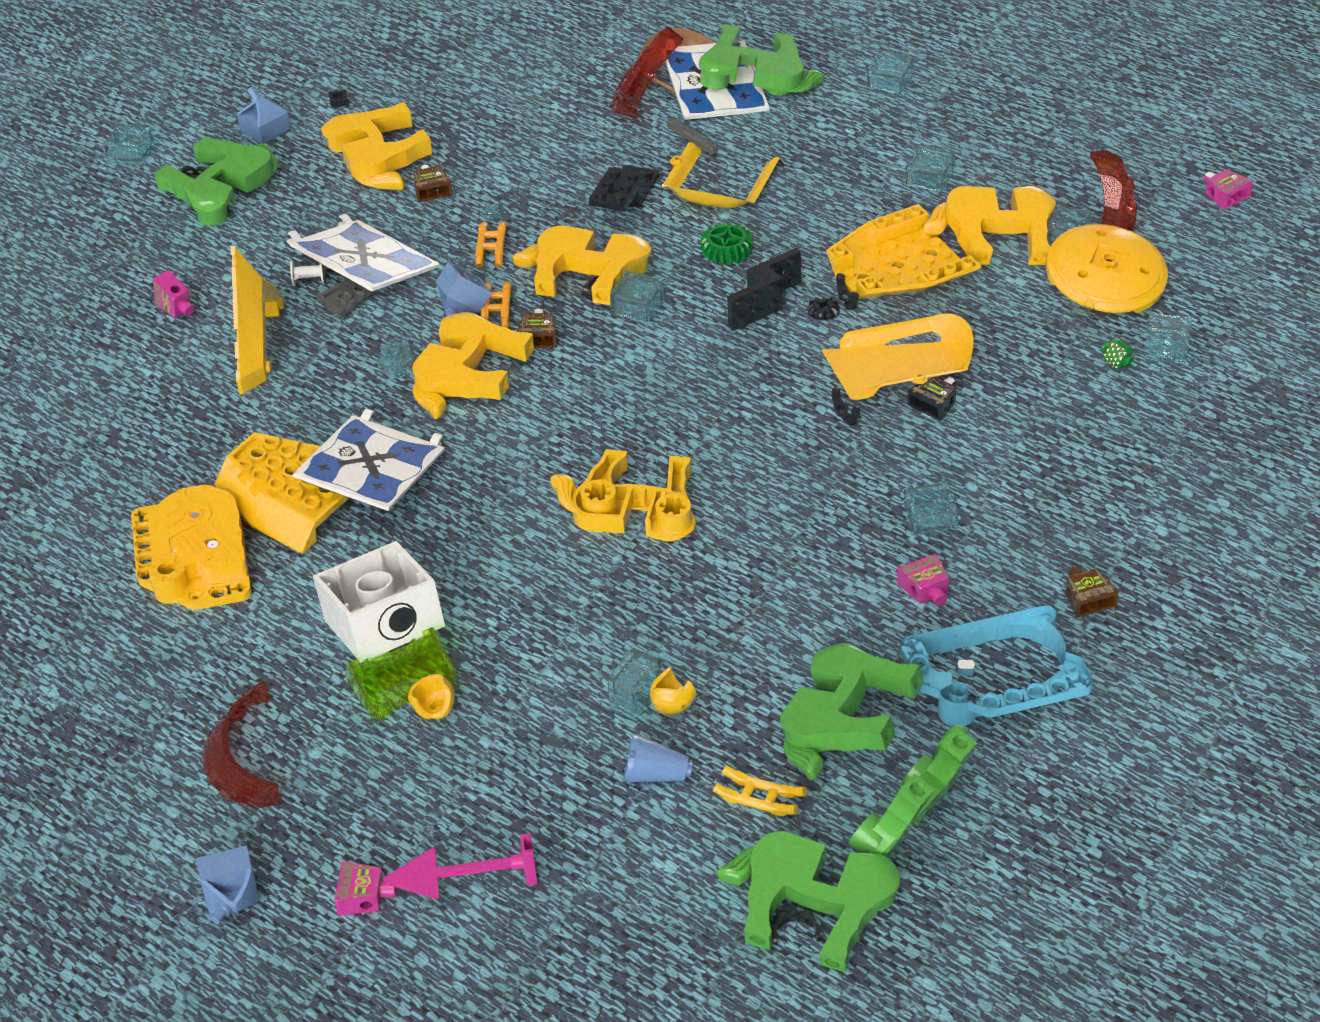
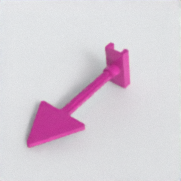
M531 833L520 835V854L510 855L507 858L437 867L436 852L434 848H431L384 877V884L433 899H439L438 880L440 878L512 868V870L523 869L527 886L538 885Z

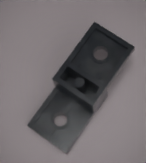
M624 165L622 169L609 167L589 197V205L623 212L626 211L628 206L640 208L659 178V171L633 165Z
M794 248L747 269V288L727 296L729 329L735 331L782 309V291L801 283V251Z

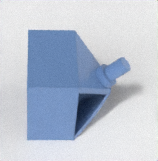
M250 87L247 90L251 96L252 103L237 113L240 131L263 144L291 129L288 111L262 97L256 92L254 87Z
M449 261L436 280L446 316L460 312L480 313L492 293L480 277Z
M247 845L196 858L208 911L211 914L214 913L210 919L215 924H219L230 913L243 910L260 900Z

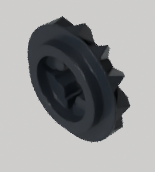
M816 297L815 300L809 302L807 311L812 318L829 320L839 314L840 306H838V301H833L832 298L826 299L823 297L819 299Z

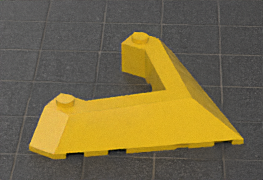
M231 246L234 329H238L237 342H235V359L238 358L236 382L239 394H244L266 381L268 373L272 371L271 361H268L266 354V317L280 316L281 309H284V298L280 297L278 288L267 281L235 246Z

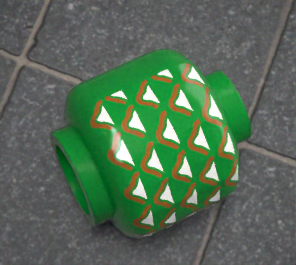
M1119 338L1110 339L1101 351L1103 353V360L1115 369H1121L1124 366L1127 368L1134 360L1132 356L1133 348Z

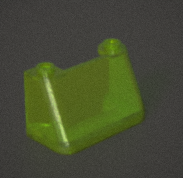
M433 627L422 631L424 637L418 640L414 638L410 640V644L369 661L367 658L363 660V664H360L358 659L347 663L345 677L371 718L383 719L390 714V711L408 704L409 690L416 681L423 677L441 674L454 687V682L457 680L458 675Z

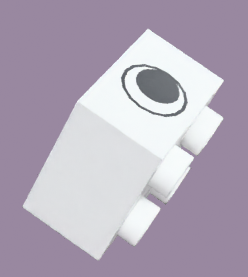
M397 541L313 575L325 622L360 663L382 660L389 654L390 650L406 643L415 644L423 642L430 637L431 632L445 627L435 581Z

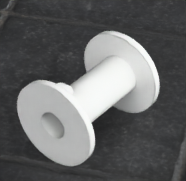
M290 261L293 286H296V280L299 278L321 277L322 283H325V266L322 263L320 265L295 267L294 261Z

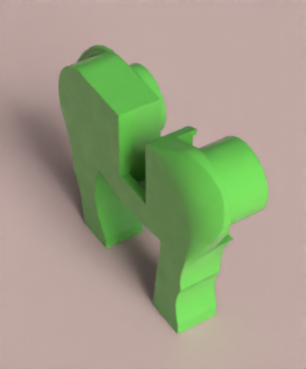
M723 24L719 41L701 56L699 60V68L701 69L700 83L707 88L716 90L728 86L730 75V83H735L738 65L740 64L746 65L745 68H749V66L756 67L753 86L764 88L773 95H787L790 92L811 90L821 84L824 79L823 73L819 71L807 70L803 73L804 64L799 58L793 35L776 32L773 46L775 53L760 49L737 46L740 27Z
M204 137L193 145L196 161L215 164L207 168L196 179L187 176L168 164L155 173L158 189L171 192L178 198L183 199L190 208L193 207L197 211L200 223L212 226L218 225L228 218L227 205L229 202L233 206L235 204L233 187L249 193L253 189L263 186L277 171L278 161L267 143H263L260 146L243 145L232 141Z
M839 643L818 651L812 658L810 669L815 687L833 692L800 687L784 709L780 722L785 735L784 752L787 758L809 780H815L824 766L823 759L818 754L820 752L832 750L848 752L864 749L886 751L895 735L891 716L880 715L870 718H855L852 716L862 702L867 687H874L915 699L924 683L920 666L918 664H899L888 659L878 658L851 643Z
M962 725L951 727L941 738L934 758L925 753L908 772L901 783L903 786L882 818L874 812L871 813L851 837L848 844L859 853H876L888 857L903 842L914 824L917 826L961 774L977 744L969 736L968 730Z
M777 831L765 835L755 846L744 850L731 862L719 868L717 876L725 883L740 886L748 881L752 875L748 891L749 912L744 928L745 943L771 950L773 945L770 928L771 919L776 908L785 898L815 911L840 916L822 947L819 956L820 965L846 972L849 954L854 945L859 941L865 926L878 915V911L885 910L893 904L896 892L900 886V873L896 865L883 855L850 852L837 887L817 882L826 860V845L790 832Z

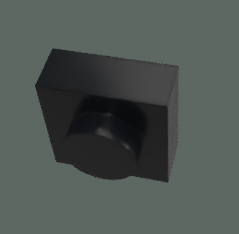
M346 90L328 92L331 108L349 105Z

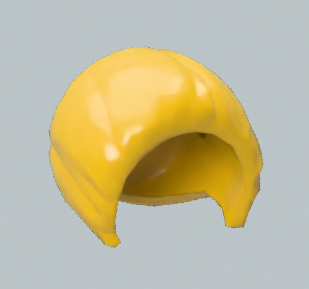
M668 667L653 681L650 687V699L657 711L664 715L672 716L682 713L692 704L696 697V690L691 681H687L683 687L673 674L672 668Z
M433 674L421 678L413 684L408 693V700L412 708L424 719H442L450 713L454 705V689L450 682L441 674Z

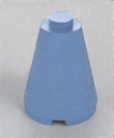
M633 733L623 781H684L685 776L690 777L693 763L688 762V756L642 735Z

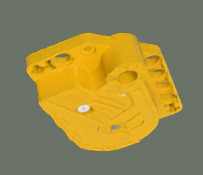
M210 485L182 488L167 496L157 505L140 507L132 512L131 520L137 580L139 585L153 591L155 598L159 602L165 604L178 603L189 609L197 610L241 602L250 598L252 591L242 518L237 508L236 499L228 491ZM140 517H144V522H140ZM143 530H147V531H148V532L145 533V534H138L139 532H141V531H143ZM143 545H150L146 549H139ZM144 560H151L150 563L141 564ZM146 575L150 577L149 579H142ZM217 593H223V594H224L223 596H221V597H219V598H214V597H213V596H214L215 594H217Z

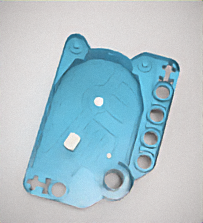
M1040 606L903 638L900 643V654L905 664L922 662L923 667H920L924 683L919 691L938 699L939 718L949 726H966L971 724L975 717L978 716L996 717L1086 696L1091 693L1093 687V678L1082 658L1066 652L1065 641L1060 632L1054 627L1057 613L1050 606ZM1019 637L1031 639V641L1047 646L1056 654L1061 665L1058 666L1060 671L1042 684L1032 683L1026 690L1008 689L1004 692L1003 696L1002 694H986L981 697L980 701H978L976 693V704H973L972 700L968 702L967 685L961 682L952 683L951 672H938L934 670L927 656L953 651L966 646H975L988 641ZM959 660L958 675L973 676L974 661ZM1059 687H1063L1065 689L1062 692H1057Z

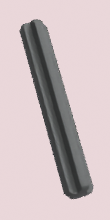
M674 118L667 120V127L689 142H693L708 154H717V145Z

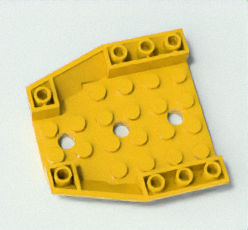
M919 204L868 221L826 250L835 277L837 274L843 273L848 291L850 293L856 291L859 294L858 299L920 292L971 274L981 269V265L971 255L960 259L937 235L925 234L923 227L929 219V214Z
M256 432L226 456L214 484L216 488L228 491L236 499L239 514L252 528L301 554L305 553L317 541L316 528L350 498L334 491L321 492L328 491V489L287 474L294 473L321 446Z

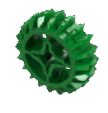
M715 224V227H709L708 230L704 231V235L701 236L700 248L704 258H708V261H714L715 264L721 262L722 266L725 263L731 265L732 262L738 264L739 260L745 261V257H749L750 253H752L753 238L750 231L746 230L745 227H739V224Z

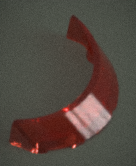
M669 26L661 30L654 37L652 43L643 49L638 55L636 62L630 66L612 96L613 101L609 105L613 113L638 119L637 107L646 88L664 62L684 40Z
M1108 150L1091 152L1090 158L1100 175L1104 194V210L1101 224L1118 226L1124 230L1127 229V231H1134L1133 226L1136 223L1137 203L1134 202L1133 195L1135 186L1123 166L1125 164L1121 157Z
M262 681L250 688L229 708L209 732L203 748V767L209 782L225 798L246 804L247 807L255 809L282 804L278 784L256 777L238 764L228 745V727L231 723L243 719L249 707L270 702L266 681Z

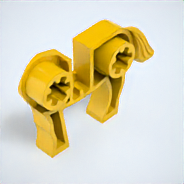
M404 102L373 111L338 115L328 120L321 127L322 135L327 138L328 148L335 152H342L344 162L352 177L369 187L403 190L405 183L400 174L394 171L432 154L431 141L424 129L417 131L414 135L404 140L384 142L381 133L412 127L411 112Z
M960 186L949 193L947 202L938 205L933 210L930 218L924 224L923 232L929 235H940L948 224L954 231L957 241L966 255H971L980 265H989L993 253L992 246L985 240L982 232L994 234L1027 233L1028 265H1046L1049 249H1051L1047 241V225L1055 209L1056 201L1041 188L1035 186L1018 187L1013 189L1010 200L1012 210H999L995 188Z
M555 226L545 230L539 236L538 244L529 246L523 251L514 254L513 263L522 268H531L537 265L534 278L536 295L555 297L557 294L555 280L561 272L574 271L582 274L597 275L599 277L592 286L593 303L612 305L615 294L621 289L623 283L628 278L641 275L647 271L651 246L646 240L635 235L612 234L604 252L593 251L595 248L594 231L569 226Z
M460 312L444 317L440 322L439 328L441 345L430 343L413 363L414 398L434 419H439L446 411L447 403L443 397L501 400L509 388L507 371H478L474 369L481 361L487 349L526 362L534 351L533 334L516 332L506 327L498 326L471 312Z
M610 449L605 450L601 460L590 470L587 479L577 489L573 479L568 475L559 474L553 475L550 478L551 486L556 492L560 504L572 512L575 524L583 530L625 533L631 509L648 511L645 519L646 536L662 541L679 540L690 534L696 527L686 486L692 473L690 457H669L668 482L665 489L639 484H614L619 476L627 471L628 456L627 451Z

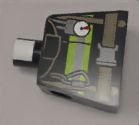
M935 376L929 377L927 382L917 384L908 390L907 405L941 421L956 402L957 384L951 377L945 380Z

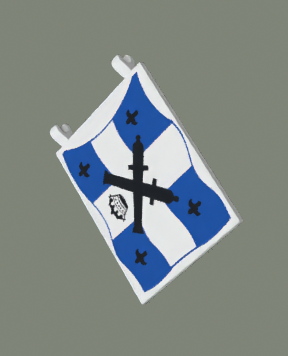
M674 37L667 38L666 48H662V54L684 120L754 113L770 109L763 89L753 86L754 66L745 68L746 65H738L735 83H730V75L726 88L710 89L700 83L701 69L699 68V60L716 43L676 47ZM745 40L738 41L737 46L747 47Z
M347 214L339 215L343 222H339L338 227L301 238L296 231L288 232L291 239H288L287 243L291 247L370 291H375L433 270L440 265L438 262L362 221H352Z
M365 409L361 418L352 415L293 473V477L389 511L444 452L445 447H442L440 442L443 435L434 433L430 442L374 423L371 418L374 411Z

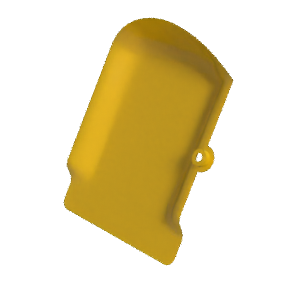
M689 142L681 156H674L670 160V163L675 166L662 187L669 188L680 199L688 202L721 208L739 207L748 202L755 203L778 160L782 159L775 157L767 162L747 199L741 200L680 188L702 151L693 142Z
M938 314L926 318L849 331L840 339L839 349L821 350L848 396L852 400H860L872 397L882 386L907 381L923 384L927 382L929 377L966 371L973 351V334L969 324L960 316ZM931 331L941 336V342L883 346L891 340Z

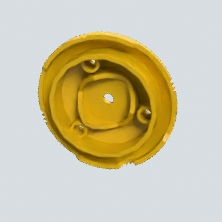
M1090 224L1072 228L1056 238L1047 255L1046 272L1051 285H1055L1072 301L1102 312H1142L1153 306L1161 298L1168 279L1166 262L1151 242L1133 231H1127V229L1124 230L1113 225Z

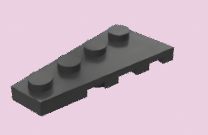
M347 279L318 294L317 301L338 318L342 319L375 291H370L356 282Z

